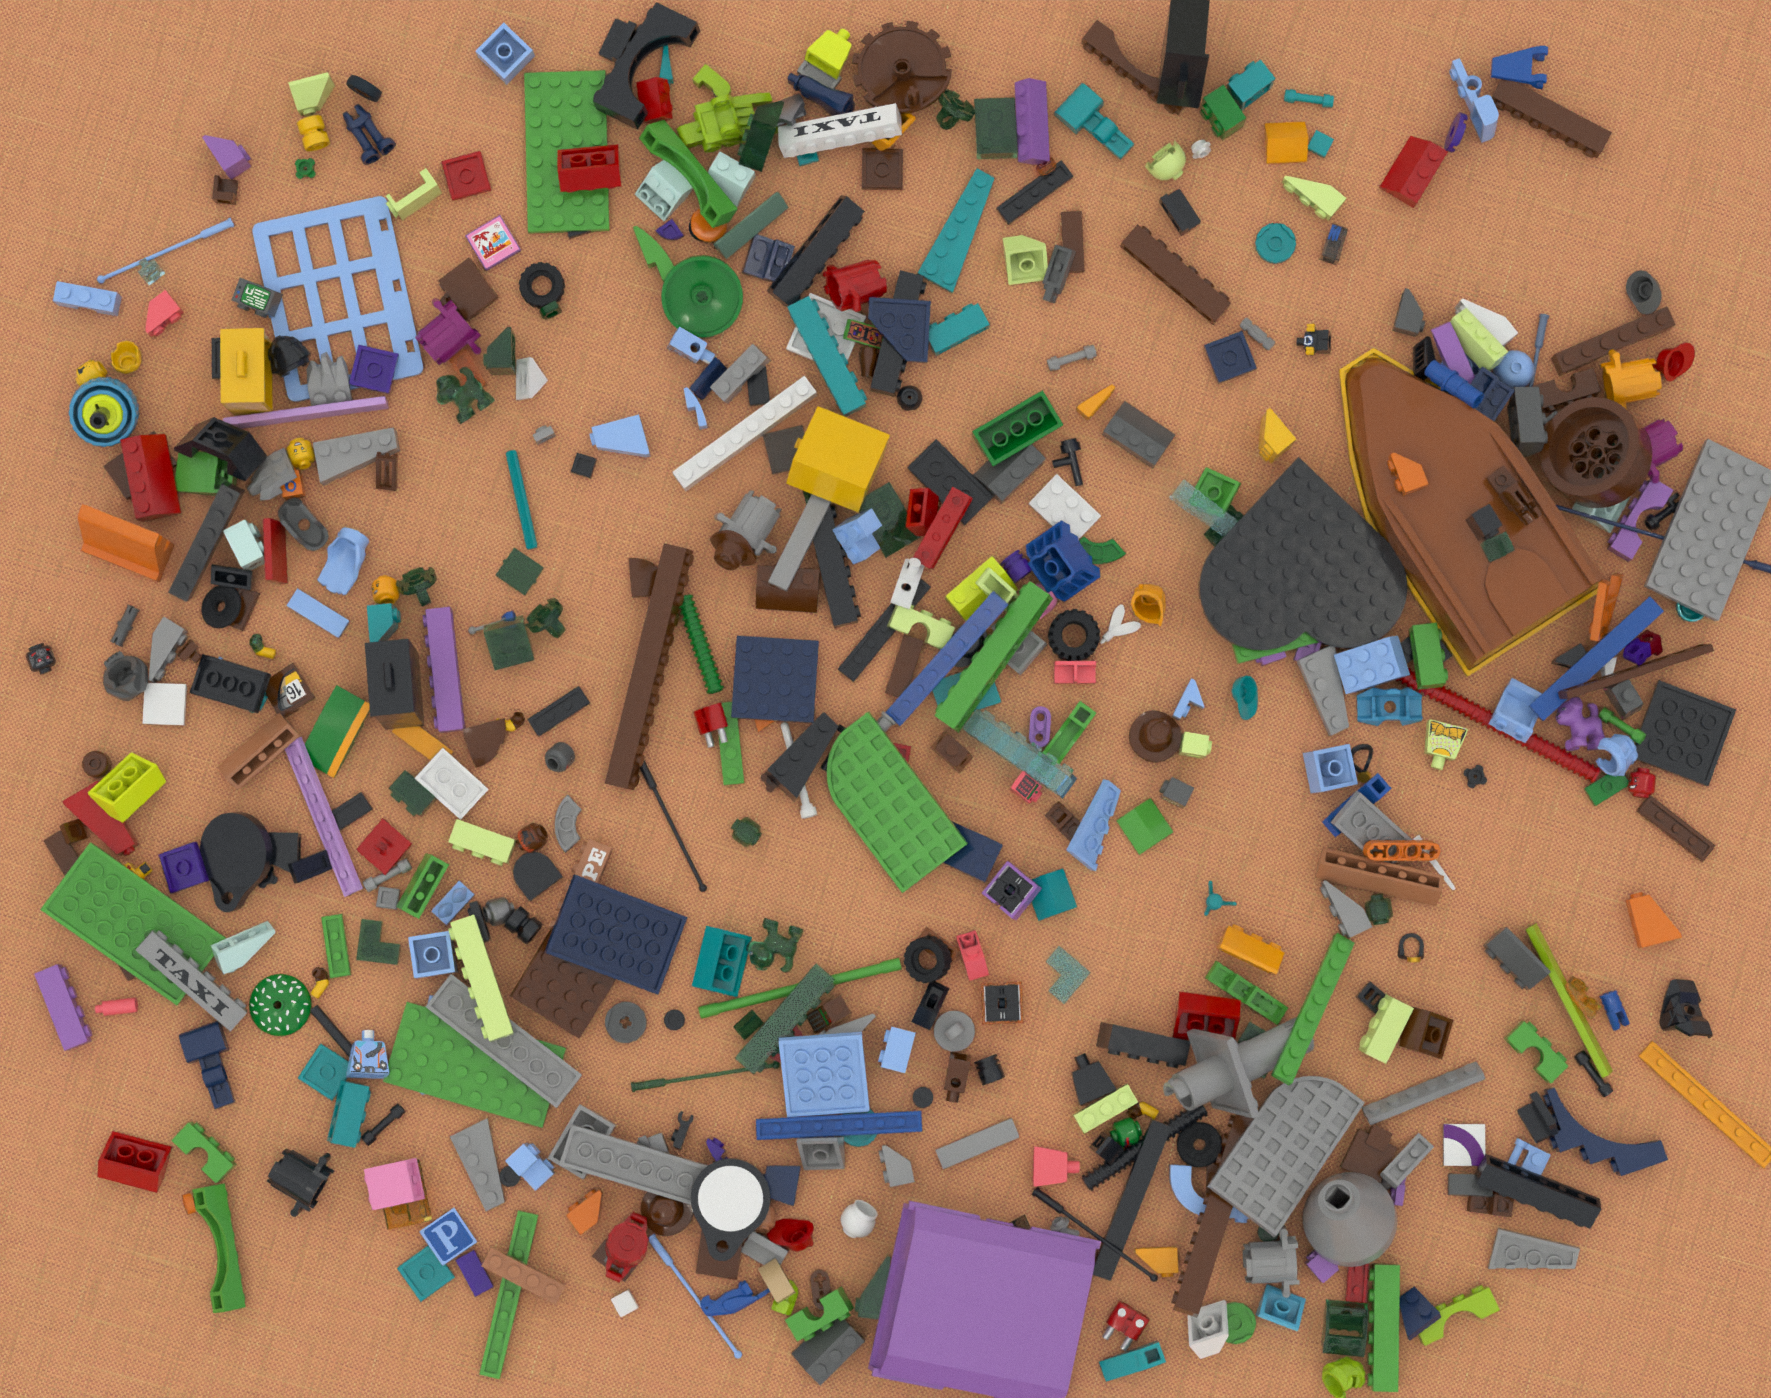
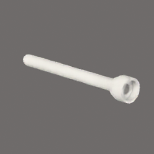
M783 722L781 730L786 748L788 749L793 744V739L788 723ZM804 785L799 794L802 806H800L802 819L818 815L816 807H813V804L809 801L806 786Z

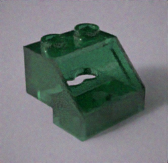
M1326 1299L1321 1336L1322 1353L1364 1357L1367 1342L1368 1304ZM1329 1329L1355 1330L1360 1335L1358 1337L1329 1334Z

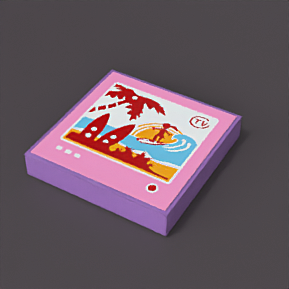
M500 215L465 235L486 271L521 251Z

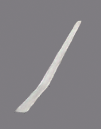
M1418 835L1413 840H1422V838ZM1422 849V851H1425L1429 854L1430 850ZM1437 860L1429 861L1437 872L1444 876V880L1449 887L1455 890V886Z

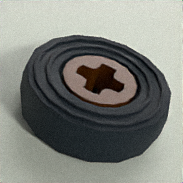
M351 75L347 80L346 85L362 97L373 102H377L381 97L382 92L370 82L356 75Z

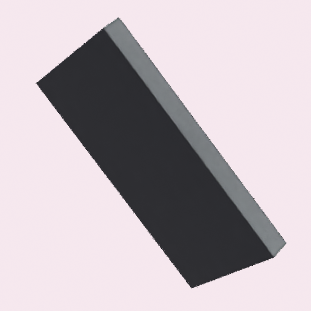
M937 439L907 467L926 488L931 489L939 496V501L942 504L952 487L974 498L961 520L964 526L994 498Z
M202 654L190 693L259 713L271 674Z

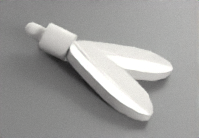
M1123 605L1115 608L1108 631L1102 636L1103 639L1100 641L1101 644L1109 642L1114 636L1133 633L1141 627V624L1135 621L1121 624L1125 613Z

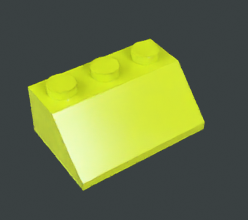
M992 556L945 596L947 602L965 622L988 597L975 583L988 567L1015 591L1018 590L1006 571Z
M131 752L88 792V795L110 817L123 823L166 783V780L156 764Z

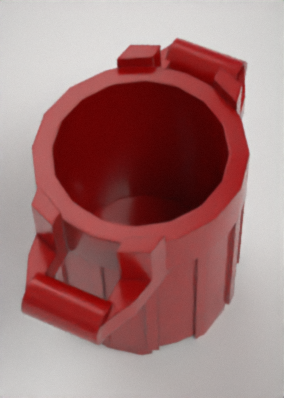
M869 259L841 268L828 265L827 271H824L822 275L826 277L827 284L823 286L826 295L829 294L833 305L840 311L848 309L855 312L860 311L861 304L869 302V297L881 298L884 296L883 294L887 293L886 278L881 279L878 269L882 268L879 262Z
M633 1212L626 1218L624 1223L615 1225L608 1234L605 1245L608 1258L605 1277L620 1283L631 1268L642 1262L648 1250L649 1242L646 1235L647 1217ZM630 1221H636L640 1224H643V1226L641 1228L639 1225H637V1223H631ZM613 1264L618 1268L624 1269L622 1275L610 1270L611 1265Z

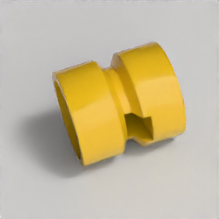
M321 115L309 116L297 122L299 133L304 136L302 142L305 151H317L330 145L328 134L326 131H323L325 124Z

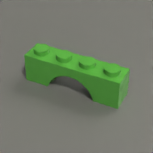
M1079 701L1031 769L1048 781L1096 715V712Z

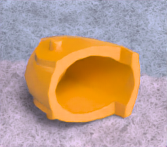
M1139 584L1134 589L1131 599V606L1135 616L1145 622L1162 626L1166 608L1165 592H1163L1162 587L1157 585Z

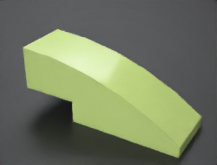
M989 567L975 582L987 596L995 591L1009 605L1019 597L1016 591ZM1008 606L1004 609V612H1005L1006 614H1007V612H1008V611H1007Z

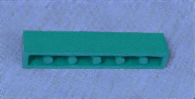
M807 296L788 306L787 310L842 415L847 417L866 407L865 401L868 399L863 389L858 390L855 384L858 380L854 372L848 371L846 365L849 363L844 353L839 354L836 348L839 344L835 336L830 337L827 331L830 327L825 317L820 318L818 314L820 308L816 300L811 301L810 297Z

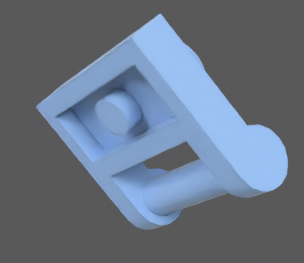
M1517 1138L1514 1143L1516 1146L1508 1162L1516 1165L1524 1148L1528 1152L1521 1164V1168L1541 1175L1551 1155Z

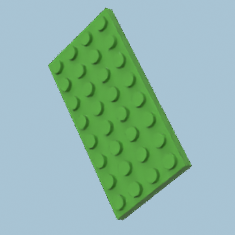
M605 70L524 73L527 220L529 234L563 233L567 231H610L609 189L578 190L572 193L560 192L557 171V150L608 145L607 115L598 111L593 102L596 91L600 90L604 84Z
M92 842L88 844L40 909L175 1005L180 1003L186 993L136 951L139 944L153 929L156 932L160 930L168 937L167 941L172 946L177 944L184 951L182 954L187 959L192 957L200 964L198 968L203 971L214 956L211 945L226 939L221 933Z
M406 1003L388 1063L389 1075L384 1077L383 1082L543 1128L550 1105L547 1100L429 1009L414 1003ZM538 1040L563 1060L566 1051L565 1047Z

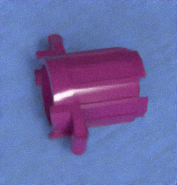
M434 298L432 305L439 309L441 313L418 332V335L415 336L416 340L419 341L438 365L447 362L466 344L470 345L471 350L475 354H480L481 348L474 343L481 337L479 332L468 325L456 311L457 307L451 300L442 306L441 301L438 298Z
M1664 418L1658 419L1644 427L1652 445V462L1648 477L1653 483L1660 481V472L1656 467L1678 456L1683 451L1682 443L1678 445L1676 443L1675 435L1678 434L1669 420L1665 422Z

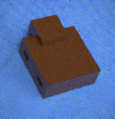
M1371 1125L1368 1133L1357 1129L1340 1167L1350 1172L1368 1175L1381 1183L1383 1178L1380 1174L1390 1164L1397 1147L1389 1144L1392 1133L1376 1125Z

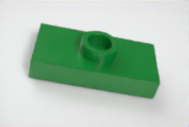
M1606 774L1584 788V791L1593 805L1597 806L1627 787L1628 779L1625 775L1614 777Z

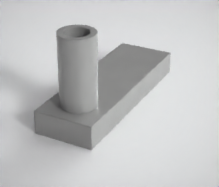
M1418 1133L1380 1174L1383 1178L1380 1184L1386 1190H1389L1391 1187L1396 1189L1434 1146Z

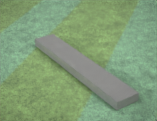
M813 494L811 495L768 581L769 584L786 592L788 591L832 503L831 501Z

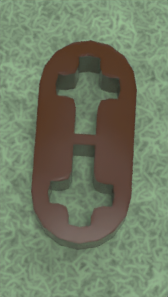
M818 1269L811 1275L812 1296L814 1305L819 1309H824L821 1302H817V1299L820 1298V1291H824V1296L831 1293L830 1280L826 1271ZM818 1273L826 1277V1280L822 1282L823 1288H819L818 1282L814 1281Z

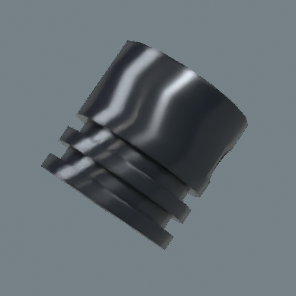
M997 1054L974 1062V1064H977L976 1069H979L978 1075L982 1086L1005 1078L1002 1066L998 1064L999 1059H996Z

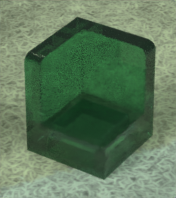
M1503 532L1480 544L1488 562H1493L1515 551L1507 532Z

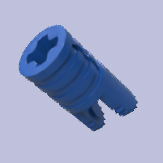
M1612 990L1599 996L1613 1031L1620 1029V1024L1623 1026L1630 1024L1617 990Z

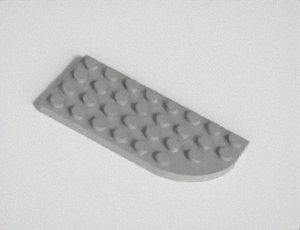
M1304 1076L1295 1078L1289 1086L1283 1083L1268 1095L1258 1110L1259 1115L1251 1120L1207 1187L1273 1237L1277 1236L1365 1102L1340 1083L1324 1077Z

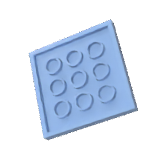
M862 1032L779 1038L787 1117L870 1111Z

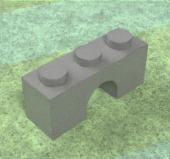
M752 344L710 388L724 402L729 404L742 390L743 384L754 374L757 375L771 360L756 345Z

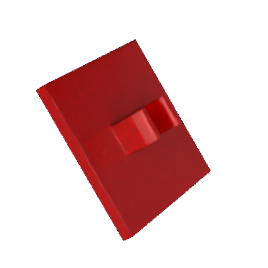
M382 818L356 850L386 875L412 843Z

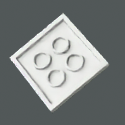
M810 293L811 301L815 299L820 308V311H818L820 318L825 317L830 327L827 329L830 337L834 335L839 344L836 347L839 354L844 353L848 361L856 342L843 339L847 319L864 323L866 316L850 309L840 311L835 308L831 301ZM795 326L786 350L814 361Z

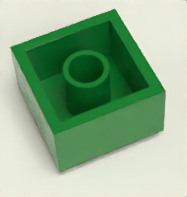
M1224 84L1202 100L1200 114L1205 121L1209 120L1212 125L1211 130L1216 137L1220 136L1223 141L1243 128L1246 117Z

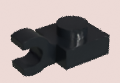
M680 1111L678 1114L679 1130L675 1129L671 1141L674 1142L673 1147L679 1149L682 1148L689 1126L694 1120V1115H691L688 1121H684L682 1119L683 1111Z

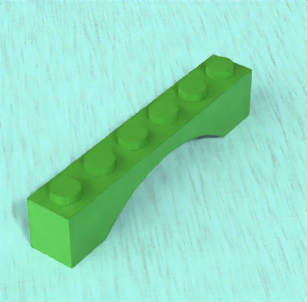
M661 120L647 125L639 139L650 153L670 163L688 180L697 195L700 213L710 226L715 228L730 222L738 210L737 207L667 122Z
M225 1183L192 1189L196 1211L208 1224L217 1248V1273L210 1291L213 1313L246 1307L245 1295L242 1288V1276L238 1265V1253L235 1247V1235L232 1229L231 1212L228 1206V1193Z

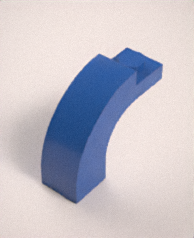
M1377 773L1357 791L1364 795L1372 804H1375L1392 788ZM1353 794L1322 821L1334 837L1338 836L1341 832L1330 822Z

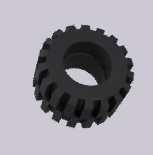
M1077 609L1065 610L1052 621L1048 633L1049 646L1052 648V652L1059 656L1058 658L1065 659L1066 661H1080L1087 659L1094 653L1100 641V628H1098V623L1094 621L1091 614L1088 615L1085 613L1086 611H1078ZM1069 624H1077L1086 632V640L1079 647H1070L1062 640V631Z

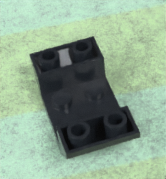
M215 417L196 424L174 447V451L190 458L199 450H202L228 462L227 474L246 481L267 458V455L250 432Z

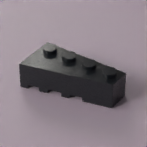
M825 712L802 733L765 773L793 802L796 801L838 728V725Z
M1101 1022L1096 1047L1108 1049L1109 1054L1120 1056V1052L1128 1053L1127 1058L1139 1060L1140 1056L1146 1057V1062L1159 1064V1060L1165 1061L1166 1066L1178 1069L1179 1065L1186 1066L1190 1041Z

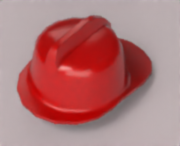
M1685 342L1675 348L1661 350L1656 364H1652L1653 368L1657 369V372L1659 371L1667 381L1675 380L1693 364L1695 358L1694 346L1691 343Z
M781 1219L775 1222L774 1228L767 1233V1236L771 1242L787 1246L790 1250L799 1252L814 1245L812 1236L814 1226L808 1220Z

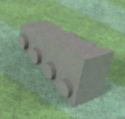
M394 427L313 442L319 480L323 486L376 462L377 452H381V455L390 453L391 456L400 451L397 431Z

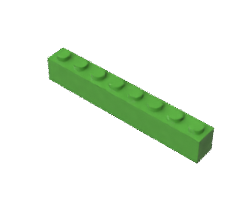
M1031 581L1022 586L1019 591V597L1008 606L1007 614L1004 618L998 620L995 625L996 629L992 635L986 637L980 652L977 651L973 655L972 663L968 669L965 668L961 672L958 683L949 689L946 700L937 706L935 717L959 733L1053 600L1050 594Z

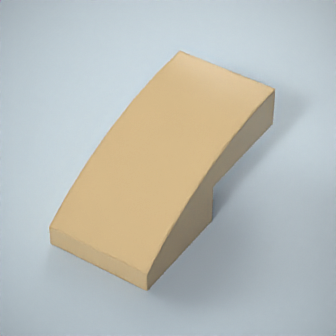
M776 1258L758 1269L777 1303L796 1293Z

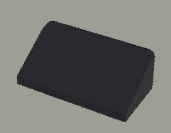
M212 564L210 584L251 590L254 585L253 571Z

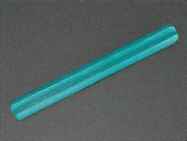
M516 450L507 451L506 458L526 548L528 550L537 548V542Z

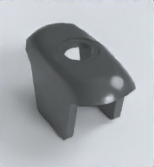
M293 497L288 499L279 508L278 516L281 524L307 550L315 551L325 545L329 538L328 531L299 498ZM302 519H307L310 522V527L306 531L300 530L298 526Z

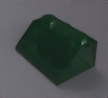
M783 101L758 106L755 114L750 113L747 125L751 127L750 130L745 129L742 140L746 142L745 144H740L737 154L741 156L739 165L762 172L782 112Z

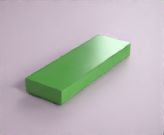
M343 914L321 917L330 978L350 976L351 969Z

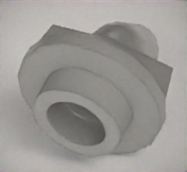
M1060 1216L1052 1221L1050 1226L1052 1231L1079 1236V1230L1067 1228L1069 1224L1067 1217Z

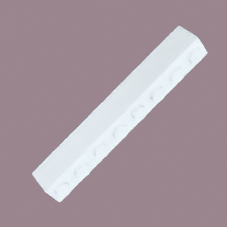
M803 376L672 472L674 477L686 492L817 396L816 390L807 378Z

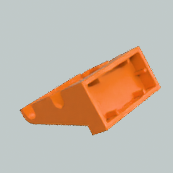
M82 504L78 513V523L84 543L80 551L160 582L175 544L158 533Z

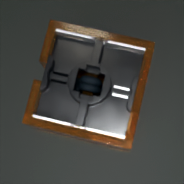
M1005 982V985L998 986V983H980L982 1025L1024 1023L1022 982Z

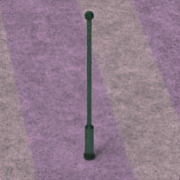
M774 1061L772 1064L666 1080L661 1078L635 1083L631 1082L632 1092L664 1087L669 1083L767 1068L778 1069L780 1063Z

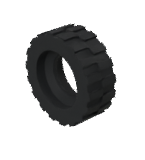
M533 263L531 266L526 267L525 271L521 274L519 290L524 300L532 307L541 309L553 301H560L562 295H564V279L560 271L554 265L551 266L550 263ZM538 276H546L552 282V288L546 295H537L532 289V282Z
M925 936L912 941L904 953L906 971L909 972L912 978L922 983H931L943 978L948 973L947 971L950 969V963L952 962L951 952L948 950L947 944H944L943 940L935 936ZM925 949L931 950L936 956L937 962L932 969H925L919 963V954Z

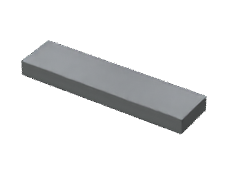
M1012 1118L938 1148L935 1151L942 1168L945 1169L1017 1139L1019 1134Z

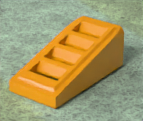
M1111 384L1079 404L1076 407V411L1086 420H1089L1114 393L1115 386Z

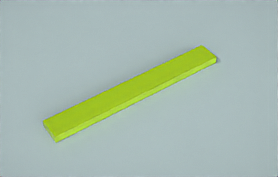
M1537 923L1529 926L1526 932L1542 963L1551 971L1548 975L1602 1078L1610 1075L1613 1070Z

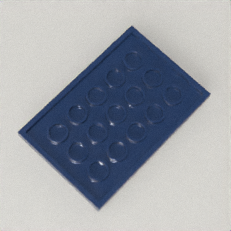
M574 874L544 953L658 995L687 917Z

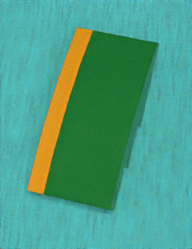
M337 685L305 743L313 766L333 778L336 777L355 744L354 741L370 712L368 702Z

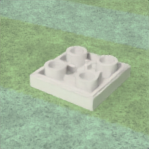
M147 683L146 690L144 691L142 724L185 726L187 685Z

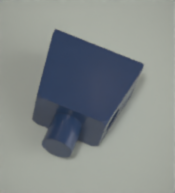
M767 1165L766 1173L763 1175L769 1185L771 1199L794 1206L801 1166Z

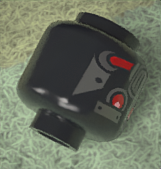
M41 643L28 648L29 652L26 653V659L32 672L39 671L40 675L52 671L51 667L55 665L56 660L50 646Z

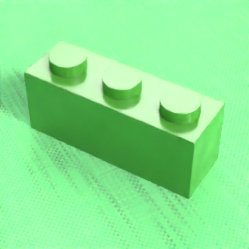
M1437 623L1412 625L1409 629L1417 689L1442 687L1448 680V672L1443 666L1445 652L1440 647V641L1442 640L1441 629L1437 627Z
M426 853L396 907L419 919L449 864Z

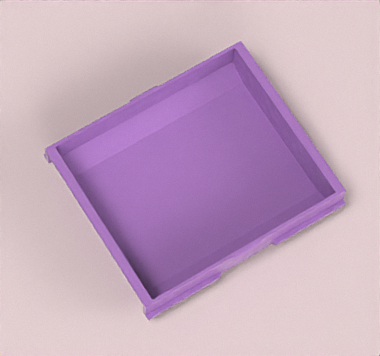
M909 1201L908 1204L904 1203L868 1369L872 1371L871 1376L939 1390L949 1387L993 1396L994 1398H1065L1070 1384L1095 1264V1250L1100 1249L1101 1241L1033 1226L1030 1229H1026L1003 1221L988 1218L983 1220L980 1219L979 1215Z

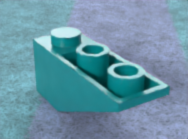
M1158 1340L1099 1361V1364L1107 1382L1163 1364L1166 1360Z

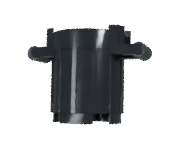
M286 1148L281 1153L284 1157L279 1162H275L268 1175L269 1179L266 1182L297 1201L294 1208L290 1211L291 1216L296 1217L303 1209L310 1212L311 1208L313 1209L318 1203L316 1199L327 1183L330 1174L334 1173V1170L326 1166L331 1159L329 1153H324L319 1158L318 1164L294 1150Z

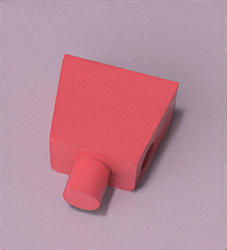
M1034 1146L1033 1186L1067 1182V1173H1079L1080 1162L1067 1161V1152Z

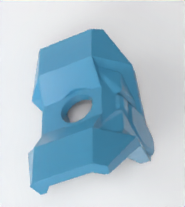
M1372 687L1357 695L1358 722L1379 726L1383 721H1400L1402 726L1423 720L1422 695L1409 687L1401 690L1396 688L1384 690ZM1387 701L1395 703L1396 709L1393 713L1385 711L1384 704Z

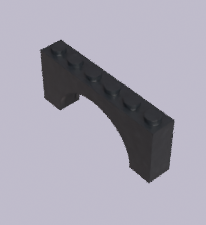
M656 2L653 8L648 10L644 22L637 27L635 36L627 43L622 56L616 60L612 72L605 77L601 89L596 91L593 98L596 109L638 130L648 114L645 105L634 97L632 91L634 74L639 64L651 52L663 46L678 44L691 47L700 33L698 23Z

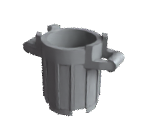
M750 490L748 494H745L730 519L723 513L715 514V520L723 523L719 531L731 530L742 535L748 541L756 556H760L763 549L771 554L776 552L777 548L765 540L780 517L779 513L782 509L777 508L774 510L776 504L762 495L760 497H753L754 491Z
M1285 1225L1279 1231L1280 1241L1248 1242V1244H1243L1245 1249L1243 1250V1268H1246L1247 1276H1245L1246 1283L1282 1282V1295L1288 1298L1291 1295L1289 1285H1299L1300 1280H1297L1296 1248H1298L1296 1236L1287 1237L1288 1231Z

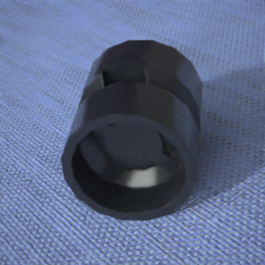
M520 906L510 916L504 927L512 934L517 933V938L527 945L543 924L535 917L530 918V913Z

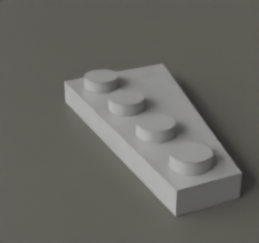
M1330 645L1296 662L1329 736H1332L1348 728L1349 723L1341 678L1334 657L1336 650L1335 647Z
M487 1118L450 1136L485 1211L505 1202L489 1120Z
M1497 1228L1488 1269H1575L1580 1248Z

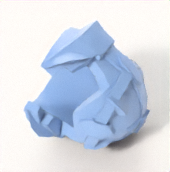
M1614 734L1611 738H1603L1597 747L1599 750L1603 749L1612 754L1610 761L1598 758L1596 763L1606 774L1614 777L1624 776L1629 766L1638 758L1637 748L1633 740L1626 735Z

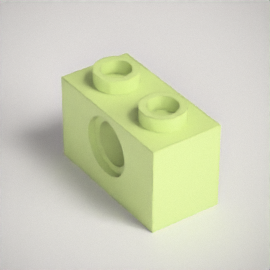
M1184 732L1181 738L1179 755L1200 759L1205 758L1206 755H1209L1212 748V741H1209V735Z

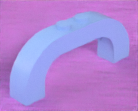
M1169 1164V1181L1177 1200L1185 1208L1197 1215L1200 1212L1204 1213L1206 1205L1203 1204L1204 1198L1197 1195L1192 1187V1166ZM1235 1207L1232 1208L1229 1218H1235L1237 1223H1247L1249 1218Z

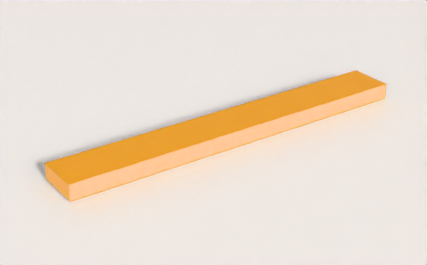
M1651 1041L1638 1057L1758 1165L1765 1168L1771 1161V1146L1656 1043Z

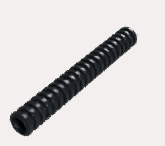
M1202 1105L1191 1111L1185 1109L1184 1112L1180 1111L1178 1116L1175 1114V1118H1169V1122H1163L1172 1127L1166 1141H1170L1169 1138L1171 1137L1175 1138V1134H1181L1180 1131H1185L1186 1127L1190 1128L1192 1123L1196 1124L1198 1119L1201 1121L1203 1116L1207 1117L1208 1112ZM1144 1135L1136 1144L1125 1147L1126 1150L1120 1154L1112 1165L1103 1161V1165L1099 1164L1097 1169L1094 1167L1092 1172L1088 1171L1086 1176L1082 1175V1180L1087 1188L1093 1191V1188H1098L1100 1183L1104 1184L1106 1179L1109 1181L1111 1176L1115 1177L1117 1172L1121 1173L1120 1170H1126V1166H1132L1131 1163L1135 1161Z

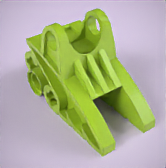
M770 92L735 97L722 95L711 99L710 102L695 105L696 112L693 113L695 122L679 126L676 129L678 137L688 149L702 145L704 152L710 153L721 149L722 145L724 147H731L778 133L779 126L773 128L771 123L758 124L753 110L757 106L773 103Z

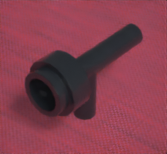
M1077 438L1061 441V454L1068 453V457L1053 460V466L1057 468L1070 465L1075 486L1083 485L1075 452L1081 450L1080 442H1077Z

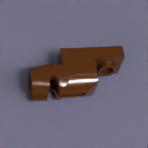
M1504 465L1486 478L1510 512L1514 511L1526 526L1533 522L1530 515L1524 513L1526 510L1535 519L1544 514L1519 481L1514 480Z

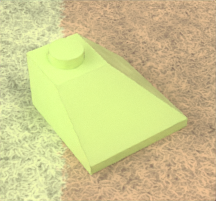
M328 72L288 82L297 111L300 115L312 116L316 114V111H320L335 87Z
M1024 235L1003 238L1008 284L1013 285L1044 280L1048 268L1046 244Z

